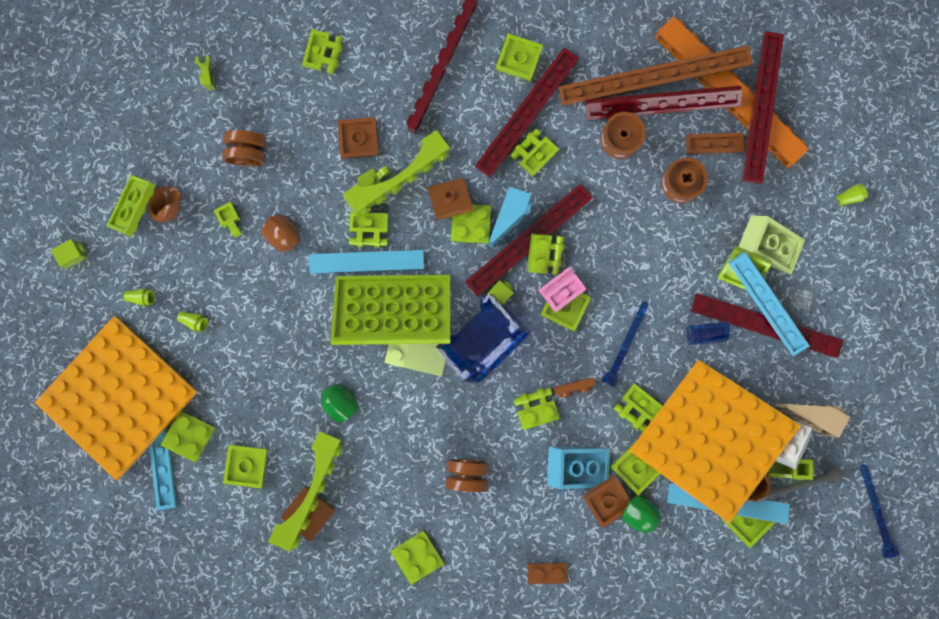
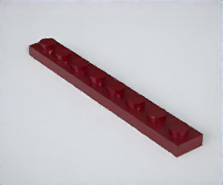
M464 0L462 5L463 11L461 15H457L454 22L455 28L447 36L446 42L448 43L445 48L442 47L438 58L440 60L437 65L434 64L430 73L432 77L430 81H426L422 90L424 94L415 103L414 108H416V111L407 120L406 125H408L409 132L415 135L478 4V0Z
M765 31L762 36L742 182L761 185L764 180L784 34Z
M565 47L561 50L475 165L477 170L488 178L492 177L578 62L579 57Z
M730 86L586 100L587 120L611 118L614 114L620 112L648 115L741 106L742 87Z
M579 184L465 281V284L478 297L529 253L531 234L551 235L592 200L591 195Z
M698 293L695 294L690 312L782 341L765 315ZM796 325L810 346L806 349L836 359L839 357L843 340Z

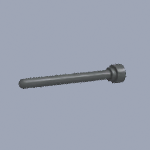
M834 466L828 468L824 474L813 477V480H801L771 489L767 497L759 501L826 481L837 483L842 481L843 475L841 470Z

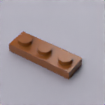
M743 132L687 134L685 136L686 155L743 153Z

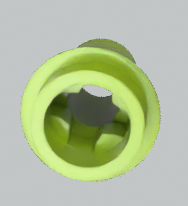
M855 184L840 195H837L836 199L840 201L838 203L839 206L863 202L865 198H868V193L863 184Z
M149 288L125 291L123 298L125 302L147 307L154 303L155 293Z
M181 311L177 317L178 322L183 323L196 333L203 332L208 325V319L203 314Z

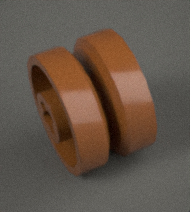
M631 112L614 114L608 119L601 132L600 142L602 149L614 159H626L633 156L645 140V125L637 115Z
M229 130L224 132L223 144L227 148L222 151V161L236 166L259 167L265 165L266 154L261 150L266 148L267 137L263 134L246 130Z
M686 157L675 160L664 171L661 178V188L664 195L675 203L685 204L693 201L705 190L708 184V174L701 162Z
M447 459L446 470L458 475L447 476L445 488L464 492H487L488 480L477 476L489 474L490 463L475 459Z

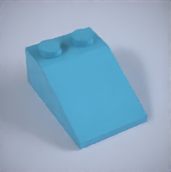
M509 186L489 240V247H493L523 219L524 214H529L533 203L530 200L531 194Z
M549 446L548 486L557 489L594 488L609 478L610 448Z

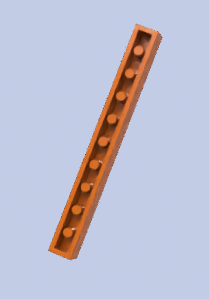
M674 16L655 36V39L677 60L712 53L708 46L703 45L699 41L696 34L690 32L685 27V24ZM730 71L697 77L696 79L706 89L730 86L742 87L741 106L727 107L726 109L749 130L754 94L750 87L744 85L738 76ZM773 112L768 150L788 169L809 148L804 140L795 136L792 133V129L788 125H784L779 120L778 115Z

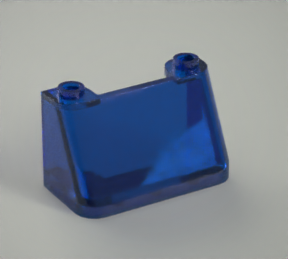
M491 293L481 298L479 305L481 311L457 335H450V344H438L436 346L464 382L479 383L484 380L530 334V330Z

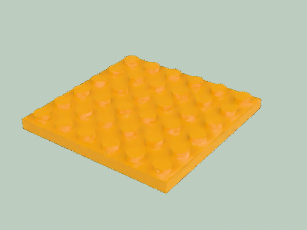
M113 316L35 403L115 480H119L198 391L117 316Z
M698 359L631 447L630 452L730 524L798 432L801 425Z

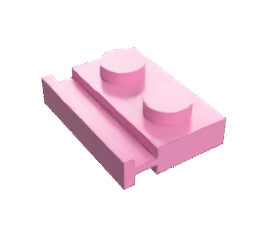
M569 267L538 291L556 313L585 291L586 287Z

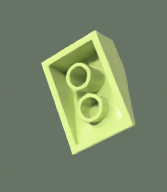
M751 216L739 247L772 260L771 267L792 275L805 240L768 216Z
M389 344L384 363L442 377L450 344Z

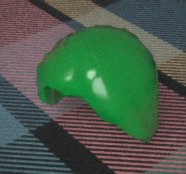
M342 384L330 385L321 393V406L331 420L335 422L347 421L351 415L355 414L359 407L356 396Z
M635 496L627 504V508L624 509L622 516L624 522L627 523L626 525L645 534L655 531L661 523L659 509L645 496Z

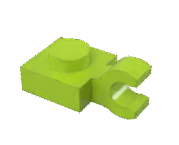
M205 55L206 61L201 63L200 58L196 57L195 62L201 68V74H199L201 85H204L207 90H214L215 83L213 71L211 70V58Z
M387 166L382 167L377 173L372 168L359 176L357 180L361 186L375 185L391 175V172Z
M231 201L214 210L223 228L228 226L235 238L242 235L236 224L241 219Z

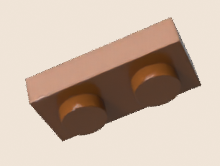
M566 562L528 563V584L567 583Z

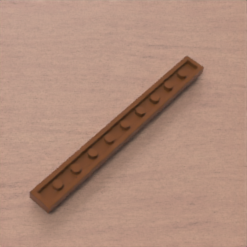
M747 45L559 86L562 106L585 102L588 99L604 98L752 66L750 47Z

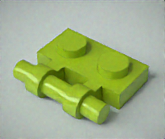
M311 29L302 63L303 67L322 71L324 64L328 66L327 73L333 75L335 68L338 67L339 62L337 60L339 52H342L343 38L336 36L335 42L330 41V33ZM327 48L332 49L330 58L325 57Z
M535 129L532 133L529 132L525 136L526 139L520 145H516L514 151L510 154L513 160H516L519 156L523 158L519 165L532 178L559 151V148L546 136L541 141L537 139L541 134L538 129ZM531 144L534 145L535 148L530 153L525 151Z
M350 212L349 231L357 232V238H349V245H357V247L374 246V248L388 246V239L380 238V233H388L389 214L367 213L364 216L359 215L356 217L353 212ZM363 233H374V238H363Z
M531 234L527 271L529 273L547 274L548 266H552V274L559 275L560 268L563 265V261H561L562 251L565 250V244H563L564 236H557L556 243H551V235ZM550 249L555 250L554 260L549 259Z
M633 383L621 398L627 403L625 407L617 403L613 409L619 413L618 416L622 419L625 418L632 423V427L636 430L639 429L644 432L647 426L643 422L646 418L651 422L663 406ZM632 408L640 413L638 418L630 413Z
M550 387L537 389V392L527 395L524 393L520 397L513 399L515 406L523 404L524 410L517 412L523 430L560 419L554 400L546 402L545 397L552 395ZM537 399L540 400V405L529 406V402Z

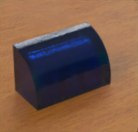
M729 322L687 326L688 346L727 342L730 334Z

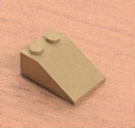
M776 403L774 406L824 436L839 438L850 419L848 415L844 414V409L835 405L833 407L826 405L825 407Z

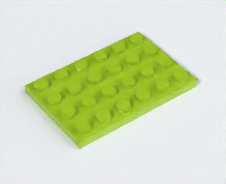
M450 275L336 276L330 338L331 345L450 344Z

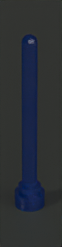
M647 302L641 303L610 372L607 371V374L603 375L601 382L608 383L611 387H616L618 382L617 373L649 306Z
M862 464L860 471L883 541V548L881 549L883 557H896L900 555L898 547L891 542L868 466Z

